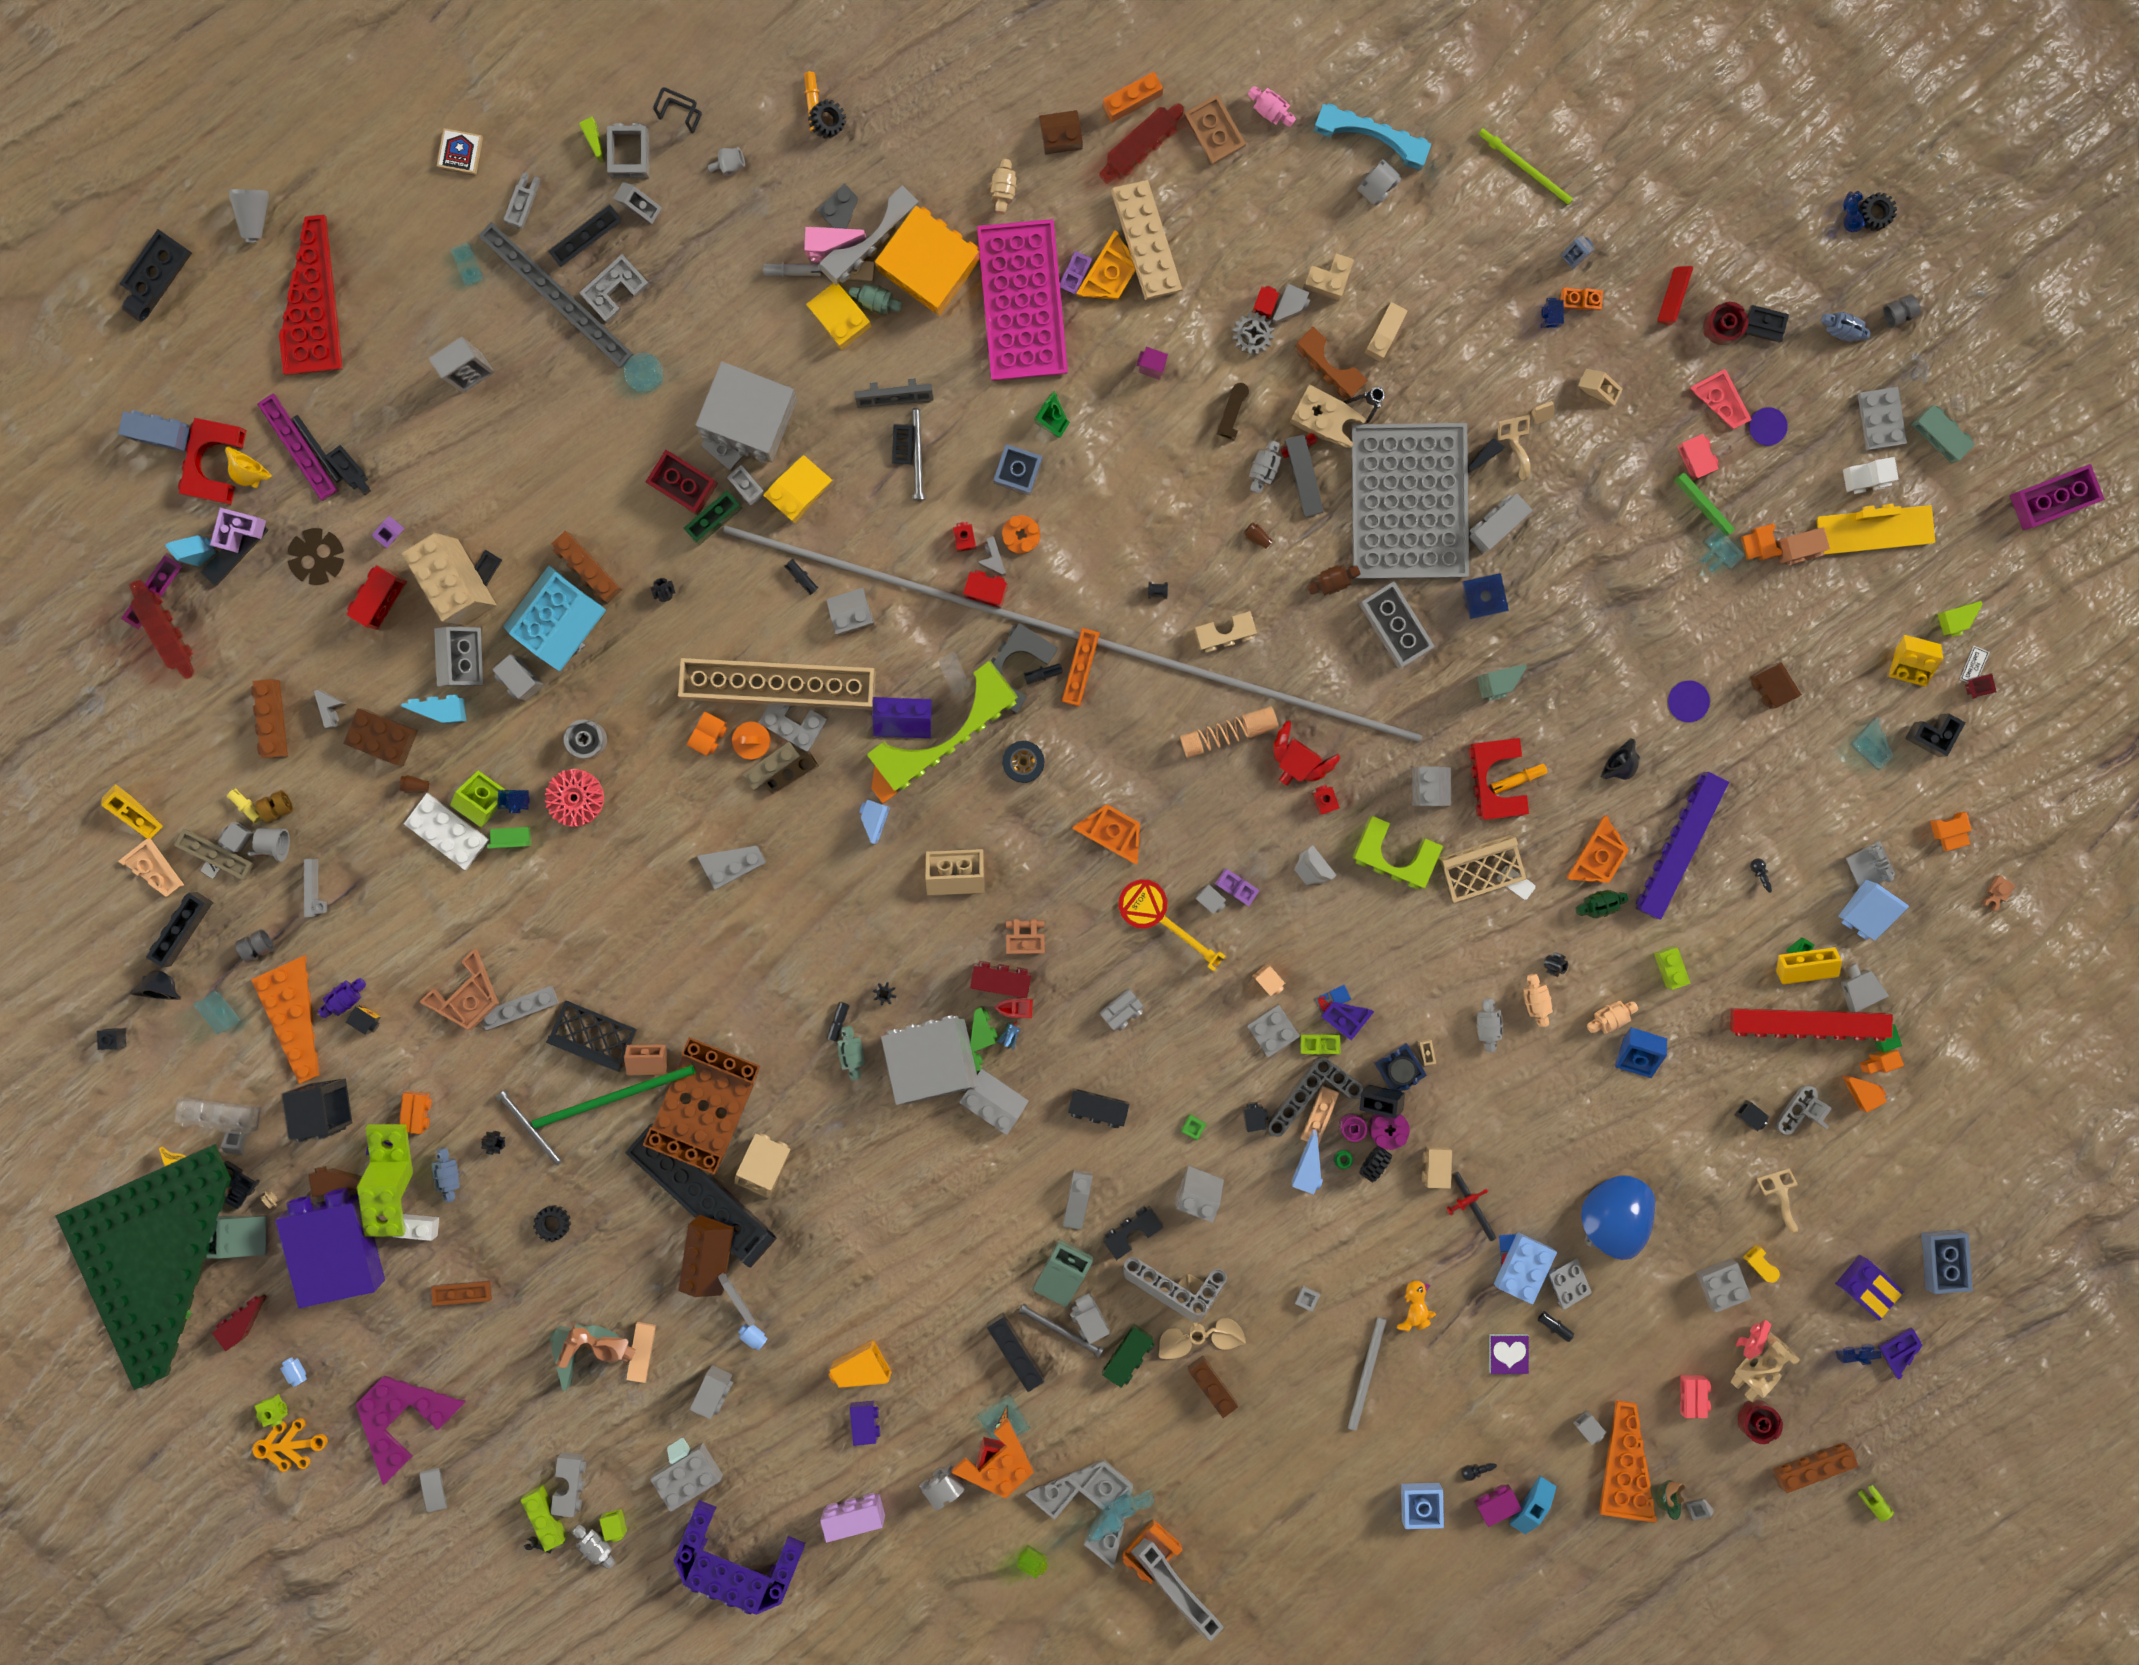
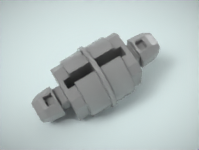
M1270 441L1266 447L1267 451L1259 450L1249 475L1250 478L1254 479V482L1252 481L1251 484L1252 492L1260 494L1264 488L1263 484L1271 485V482L1274 480L1281 457L1276 455L1279 451V443Z
M1485 998L1482 1006L1484 1009L1477 1012V1033L1480 1041H1486L1484 1043L1486 1052H1495L1497 1049V1042L1495 1041L1502 1039L1503 1035L1501 1010L1494 1009V999Z
M576 1525L572 1529V1534L578 1539L575 1543L578 1551L590 1563L594 1565L601 1563L606 1569H610L615 1564L611 1555H608L612 1549L604 1540V1537L593 1529L586 1531L581 1525Z

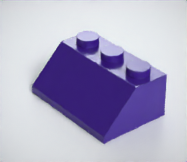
M873 697L874 737L931 739V699Z

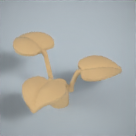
M1187 1274L1182 1277L1178 1285L1196 1296L1204 1282ZM1204 1293L1203 1296L1207 1298L1208 1293ZM1177 1298L1178 1302H1185L1183 1298ZM1228 1318L1219 1319L1216 1322V1328H1211L1207 1332H1205V1328L1201 1324L1194 1322V1325L1190 1328V1335H1184L1178 1328H1170L1161 1335L1159 1358L1175 1359L1189 1353L1192 1343H1203L1205 1337L1208 1338L1210 1333H1212L1213 1344L1223 1350L1246 1344L1245 1335L1241 1327L1234 1320Z

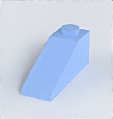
M1313 1129L1292 1178V1187L1314 1195L1316 1189H1320L1323 1179H1321L1317 1131Z

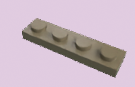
M187 829L181 831L174 845L242 880L247 879L254 865L253 862L235 853H231Z

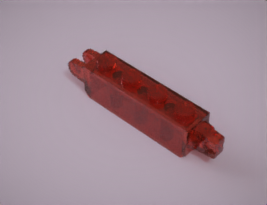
M1181 103L1174 104L1169 110L1165 107H1159L1108 153L1107 165L1099 173L1100 178L1108 184L1117 177L1119 179L1123 176L1127 177L1132 173L1133 167L1137 163L1141 164L1148 158L1147 154L1151 150L1156 151L1162 145V140L1166 137H1172L1177 131V121L1183 116L1184 107Z
M141 578L131 582L129 586L134 596L131 607L166 667L170 669L177 668L183 678H191L195 671L190 662L193 658L191 656L193 651L181 639L183 634L179 627H174L172 623L173 617L168 609L165 610L161 604L163 600L158 592L155 593L153 589L149 590Z

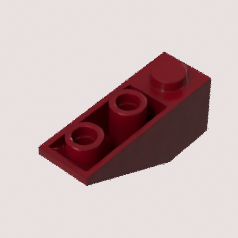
M265 1294L259 1298L254 1296L246 1302L248 1305L246 1308H238L231 1314L232 1318L227 1321L225 1318L216 1325L217 1329L212 1334L225 1352L248 1336L266 1298Z

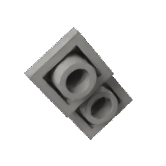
M436 1468L420 1472V1481L427 1512L447 1508L440 1469Z

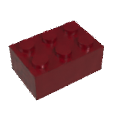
M666 449L645 481L649 486L697 516L718 485L714 479Z
M979 961V963L974 964L970 989L1027 999L1032 974L1028 972V969L1017 967V970L1009 969V965L998 964L995 967L990 966L991 962Z

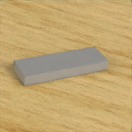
M724 1273L719 1275L718 1278L723 1288L749 1327L755 1324L751 1312L727 1275Z

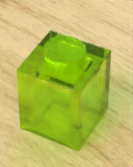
M1027 1545L1017 1560V1567L1037 1579L1039 1574L1043 1575L1048 1567L1047 1557Z

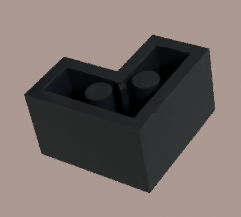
M1949 713L1940 714L1934 726L1924 721L1914 722L1905 739L1937 757H1947L1966 722Z

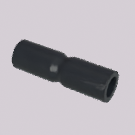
M839 1002L827 1039L838 1041L843 1022L850 1007L849 1004Z

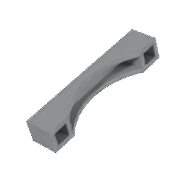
M902 185L889 197L888 208L879 228L865 241L853 247L833 250L820 262V270L836 286L840 282L844 283L849 278V273L852 270H858L863 265V260L867 256H873L881 243L885 244L888 242L891 234L900 228L914 207L919 205V201Z
M1144 1538L1131 1553L1201 1637L1211 1642L1224 1627L1181 1581L1156 1545Z

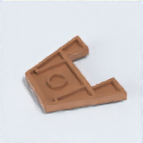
M473 949L461 961L472 976L450 998L445 1000L436 989H432L419 1001L471 1031L499 1004L477 949Z

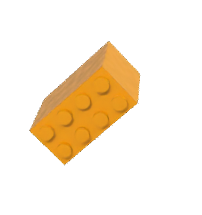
M915 206L878 256L875 265L879 273L940 317L980 262L979 251L974 243L964 241L962 239L963 236L959 232L946 228L947 224L944 221L931 217V212L926 208Z

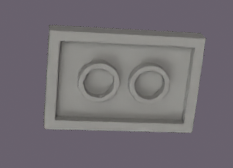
M1898 387L1859 393L1858 400L1866 451L1907 444Z

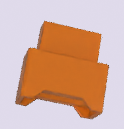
M1774 523L1751 530V534L1740 537L1746 560L1758 557V560L1762 561L1783 554L1775 542L1773 535Z
M1967 812L1955 813L1953 818L1944 821H1930L1934 838L1941 840L1944 851L1970 845L1967 832L1972 831Z
M1898 1050L1878 1051L1869 1054L1870 1059L1859 1063L1862 1072L1870 1074L1877 1071L1887 1073L1904 1067Z

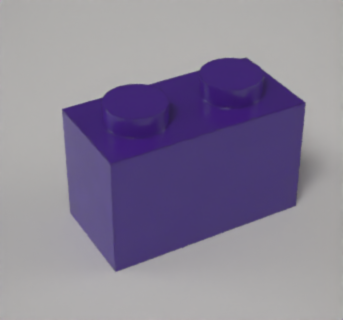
M874 1401L851 1402L850 1416L853 1446L876 1444L878 1437L881 1436L880 1425H876V1418H879L878 1406H875Z

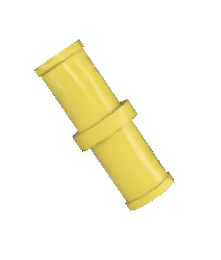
M236 788L228 793L227 798L238 807L240 813H244L254 824L261 820L257 809L252 805L253 802L250 799L247 800Z

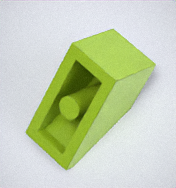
M1982 601L1937 613L1943 635L1951 634V637L1962 635L1963 630L1970 629L1983 605Z

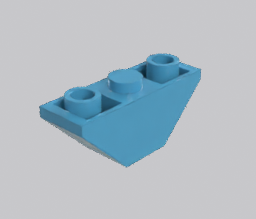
M1539 1476L1520 1505L1522 1511L1514 1514L1509 1524L1523 1534H1527L1539 1526L1551 1508L1556 1485Z

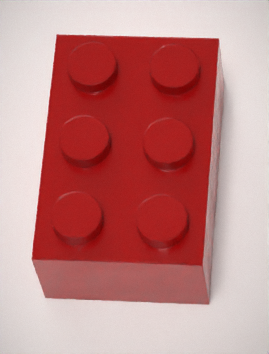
M376 565L375 568L373 567L369 571L366 583L359 587L357 591L358 596L355 601H351L348 605L346 615L367 628L378 630L407 581L392 571Z

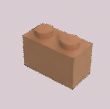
M627 1045L624 1056L627 1075L666 1074L668 1064L666 1045Z

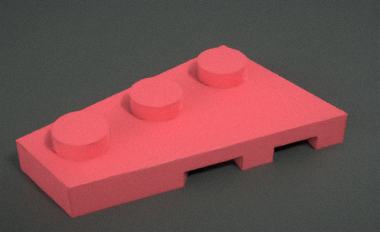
M1726 369L1689 388L1732 429L1752 420Z

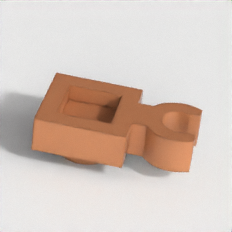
M1997 875L1987 890L1991 895L1983 900L1982 905L1988 906L1992 901L1993 907L1991 910L1997 911L2000 907L1999 901L2006 902L2016 885Z

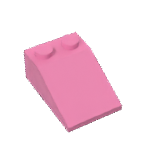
M806 227L805 253L811 262L820 263L833 250L853 247L865 241L867 237L864 230Z

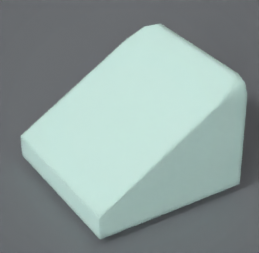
M684 1438L668 1446L667 1451L670 1464H674L688 1455L690 1447Z

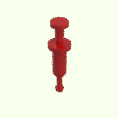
M1484 1189L1478 1194L1473 1193L1462 1200L1457 1199L1458 1204L1453 1207L1447 1206V1211L1450 1215H1453V1212L1459 1208L1464 1211L1466 1206L1477 1201L1479 1196L1488 1193V1190Z

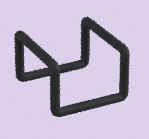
M666 87L661 88L653 106L658 119L661 120L669 102L675 103L690 110L685 124L690 133L693 134L702 116V112L695 108L697 102ZM664 91L693 103L691 107L669 97L666 99L661 113L657 109ZM693 112H695L698 115L695 119L693 126L691 127L689 121L692 117Z

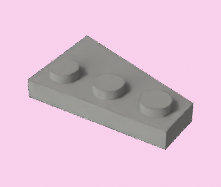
M758 846L697 856L715 890L767 863Z

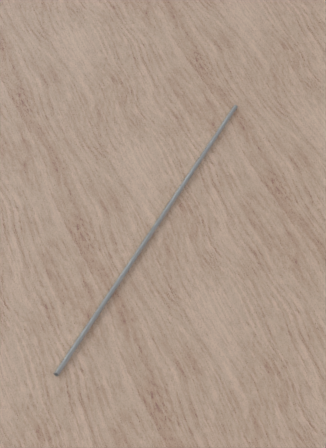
M726 525L723 533L1079 639L1080 632ZM1099 638L1097 642L1098 646L1416 742H1421L1422 739L1420 734Z

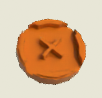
M745 722L738 726L733 733V748L739 756L745 759H759L770 748V733L763 725L757 722Z

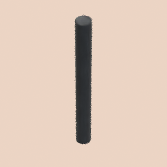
M298 415L294 416L292 421L335 482H340L343 478L327 461L325 452Z
M1455 1172L1452 1174L1464 1197L1470 1196L1471 1192L1460 1173ZM1476 1201L1469 1204L1490 1242L1494 1241L1497 1237Z

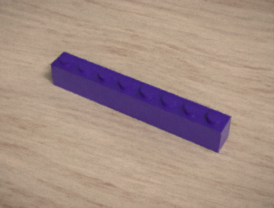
M1703 772V774L1698 776L1695 783L1697 786L1687 798L1688 804L1686 808L1681 810L1678 817L1680 820L1677 826L1675 825L1670 832L1671 838L1663 846L1661 851L1663 854L1660 860L1655 862L1652 876L1648 877L1644 887L1646 889L1636 900V909L1655 919H1662L1729 784V781L1710 772Z

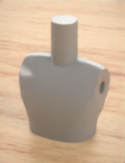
M739 147L723 148L718 151V161L708 165V169L710 172L721 169L725 176H731L745 167V160Z

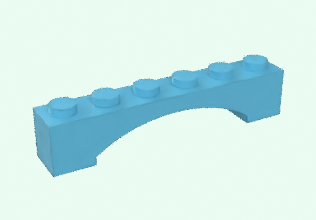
M1333 104L1322 105L1313 132L1330 138L1332 134L1343 132L1360 133L1374 137L1394 149L1404 160L1403 165L1419 171L1423 168L1431 147V143H1428V140L1425 138H1415L1406 131L1393 130L1387 124L1380 125L1374 123L1371 118L1358 117L1354 112L1339 110Z

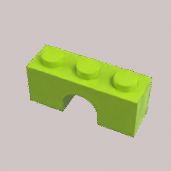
M541 1485L525 1493L521 1498V1502L544 1551L546 1552L563 1544L567 1534L560 1519L555 1520L551 1515L549 1507L551 1500L544 1486Z

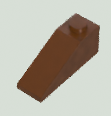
M326 1166L314 1168L315 1171L308 1174L312 1197L321 1196L341 1188H348V1191L355 1190L362 1176L339 1169H327Z

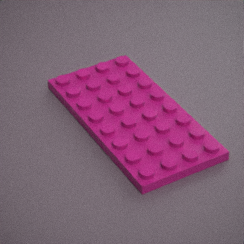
M1054 219L977 226L991 381L1068 374Z

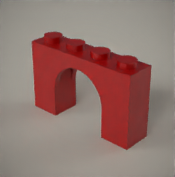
M194 417L190 425V440L186 444V460L182 463V479L178 483L179 494L232 505L235 486L209 480L202 471L201 460L205 451L215 445H226L243 449L247 430L238 426Z
M1520 738L1473 743L1471 748H1469V758L1473 759L1471 775L1472 778H1475L1476 786H1473L1474 797H1477L1478 805H1476L1475 809L1476 815L1480 816V820L1529 814L1527 795L1497 796L1489 789L1486 780L1490 766L1496 761L1522 757Z

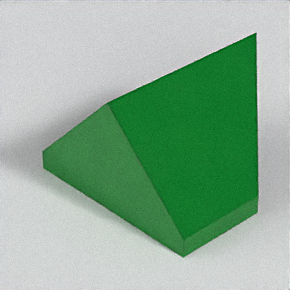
M1054 391L1036 415L1035 424L1061 438L1070 421L1067 420Z

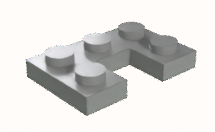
M621 254L590 282L580 294L607 323L621 311L608 295L623 283L636 297L649 283Z
M768 705L758 723L801 749L810 751L828 719L810 709L800 726L785 717L791 706Z

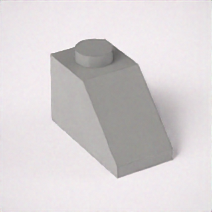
M622 182L613 197L614 200L651 224H653L662 209L661 206L635 186Z
M1288 284L1271 324L1276 325L1298 316L1302 309L1306 311L1310 299L1307 298L1309 292Z

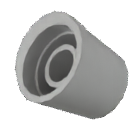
M258 828L253 836L254 850L248 851V855L274 856L277 861L283 862L289 852L290 835L288 830Z

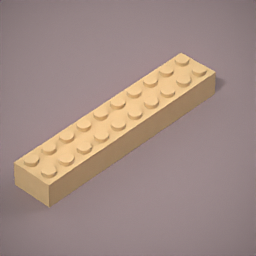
M681 658L678 697L681 700L873 710L876 671L874 668Z

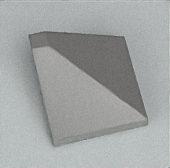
M1704 1498L1686 1502L1693 1521L1711 1517L1714 1512L1713 1508Z

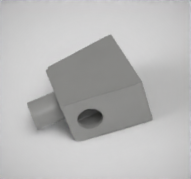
M1856 963L1845 967L1849 977L1842 980L1841 985L1849 1011L1858 1012L1889 996L1870 970L1860 971Z

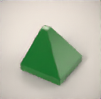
M1801 937L1786 952L1811 951L1815 944Z

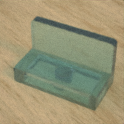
M217 990L213 991L203 1000L194 1003V1006L216 1034L228 1031L240 1021Z

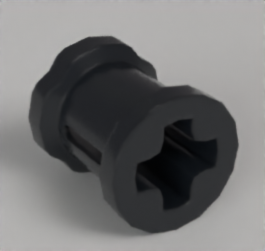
M1148 582V599L1152 597L1167 599L1168 582L1164 584Z

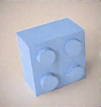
M1439 1483L1401 1484L1402 1523L1405 1529L1444 1528L1443 1489Z

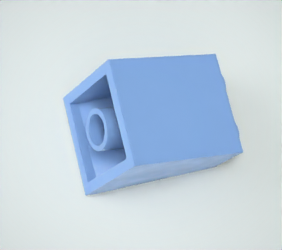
M1866 879L1838 917L1843 920L1842 924L1849 929L1853 927L1859 931L1857 934L1863 939L1868 940L1870 938L1875 941L1909 905L1879 884Z

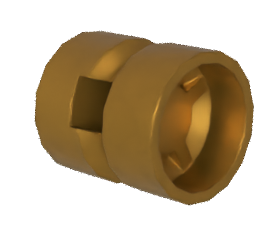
M283 790L272 793L270 798L264 797L255 802L258 814L265 823L277 820L279 815L285 816L293 812L292 802Z

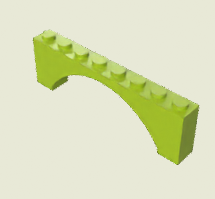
M991 660L973 673L976 676V693L973 708L964 726L950 740L938 746L920 750L897 748L887 745L884 741L867 754L894 791L898 788L901 791L910 785V779L913 777L918 779L926 773L923 769L929 765L932 768L938 764L940 756L943 754L948 756L956 750L954 748L956 744L960 742L963 745L971 739L969 734L973 731L978 733L984 729L986 721L991 719L993 722L1001 716L1000 711L1006 707L1009 710L1017 704L1015 699L1018 696Z

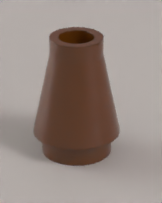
M1252 522L1244 531V535L1247 536L1246 539L1265 549L1273 541L1258 523Z
M410 775L401 776L400 791H403L404 794L428 792L429 781Z

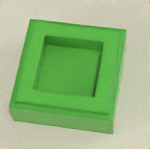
M1189 1114L1180 1131L1198 1141L1207 1124Z

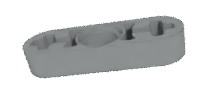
M1804 1085L1799 1088L1776 1121V1129L1779 1132L1788 1135L1795 1131L1805 1117L1803 1111L1814 1097L1818 1098V1092L1814 1087ZM1805 1091H1810V1098L1806 1097ZM1798 1100H1804L1803 1102H1806V1105L1802 1102H1799ZM1798 1104L1801 1106V1113L1794 1115L1792 1108ZM1787 1115L1795 1118V1120H1791ZM1783 1122H1788V1129L1784 1128Z

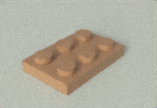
M1218 94L1184 113V117L1212 165L1246 146L1244 139Z

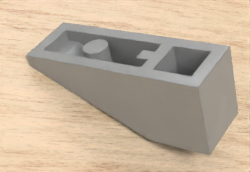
M1073 1170L1063 1223L1065 1227L1082 1230L1093 1177L1091 1172Z

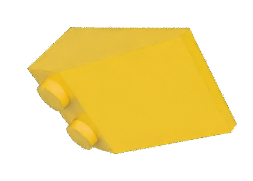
M832 283L806 304L841 350L872 327L870 321L840 284L836 286Z
M803 455L773 483L763 496L793 523H796L833 480Z

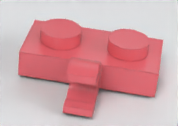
M1767 1320L1754 1324L1750 1329L1751 1334L1749 1338L1740 1337L1737 1340L1736 1346H1745L1744 1356L1749 1360L1760 1355L1763 1351L1772 1325Z

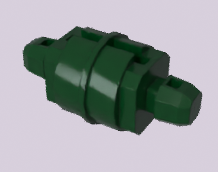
M1612 890L1597 891L1584 898V903L1576 907V913L1580 916L1588 915L1592 918L1607 917L1621 909L1620 905L1628 901V895L1624 892L1617 893Z

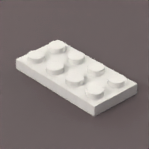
M426 793L404 823V825L464 870L470 867L490 840L429 793Z

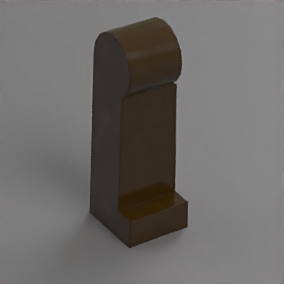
M1237 383L1234 385L1217 435L1235 440L1238 430L1233 429L1242 401L1249 394V388L1246 384Z
M807 751L764 783L773 795L819 767V764L812 753Z

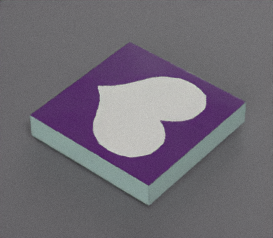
M1489 1334L1490 1374H1529L1528 1334Z

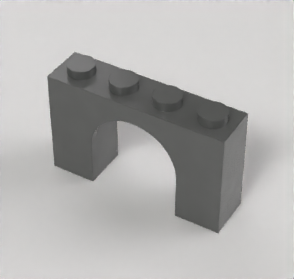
M1019 623L1018 626L1013 625L1008 633L1010 636L1007 643L1002 642L998 649L1000 654L996 659L993 657L991 662L1003 676V665L1010 655L1017 652H1026L1048 665L1057 652L1058 647ZM1011 687L1018 698L1015 699L1017 704L1011 707L1010 710L1018 713L1027 696Z

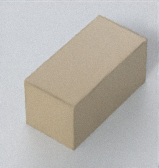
M1432 1040L1418 1041L1422 1064L1424 1066L1436 1064Z

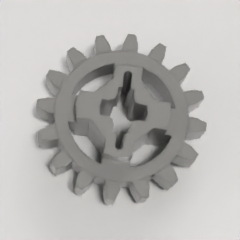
M1257 312L1254 317H1252L1251 313H1248L1247 318L1242 315L1240 318L1241 322L1236 321L1235 325L1238 328H1233L1232 332L1236 335L1232 339L1238 341L1235 346H1241L1242 353L1248 350L1249 356L1252 351L1258 355L1259 350L1264 353L1266 351L1265 346H1271V342L1268 340L1274 339V336L1270 334L1274 331V328H1269L1271 321H1264L1265 315L1259 318ZM1252 322L1250 326L1242 328L1245 324ZM1252 330L1255 331V338L1251 337ZM1264 340L1262 344L1255 346V343Z

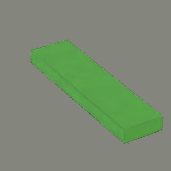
M1685 473L1678 475L1674 479L1676 484L1724 537L1730 535L1735 530Z

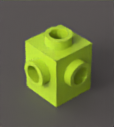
M279 1394L262 1400L255 1405L257 1419L262 1423L263 1427L279 1425L283 1422L282 1419L288 1415L287 1406L281 1400Z

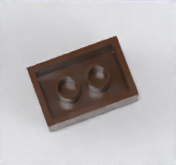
M357 708L343 744L394 765L404 766L418 730L369 710Z

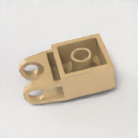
M1309 384L1289 423L1310 434L1313 433L1321 440L1352 448L1353 442L1344 435L1342 426L1346 422L1364 424L1366 419L1344 402ZM1312 409H1318L1320 414L1315 416Z

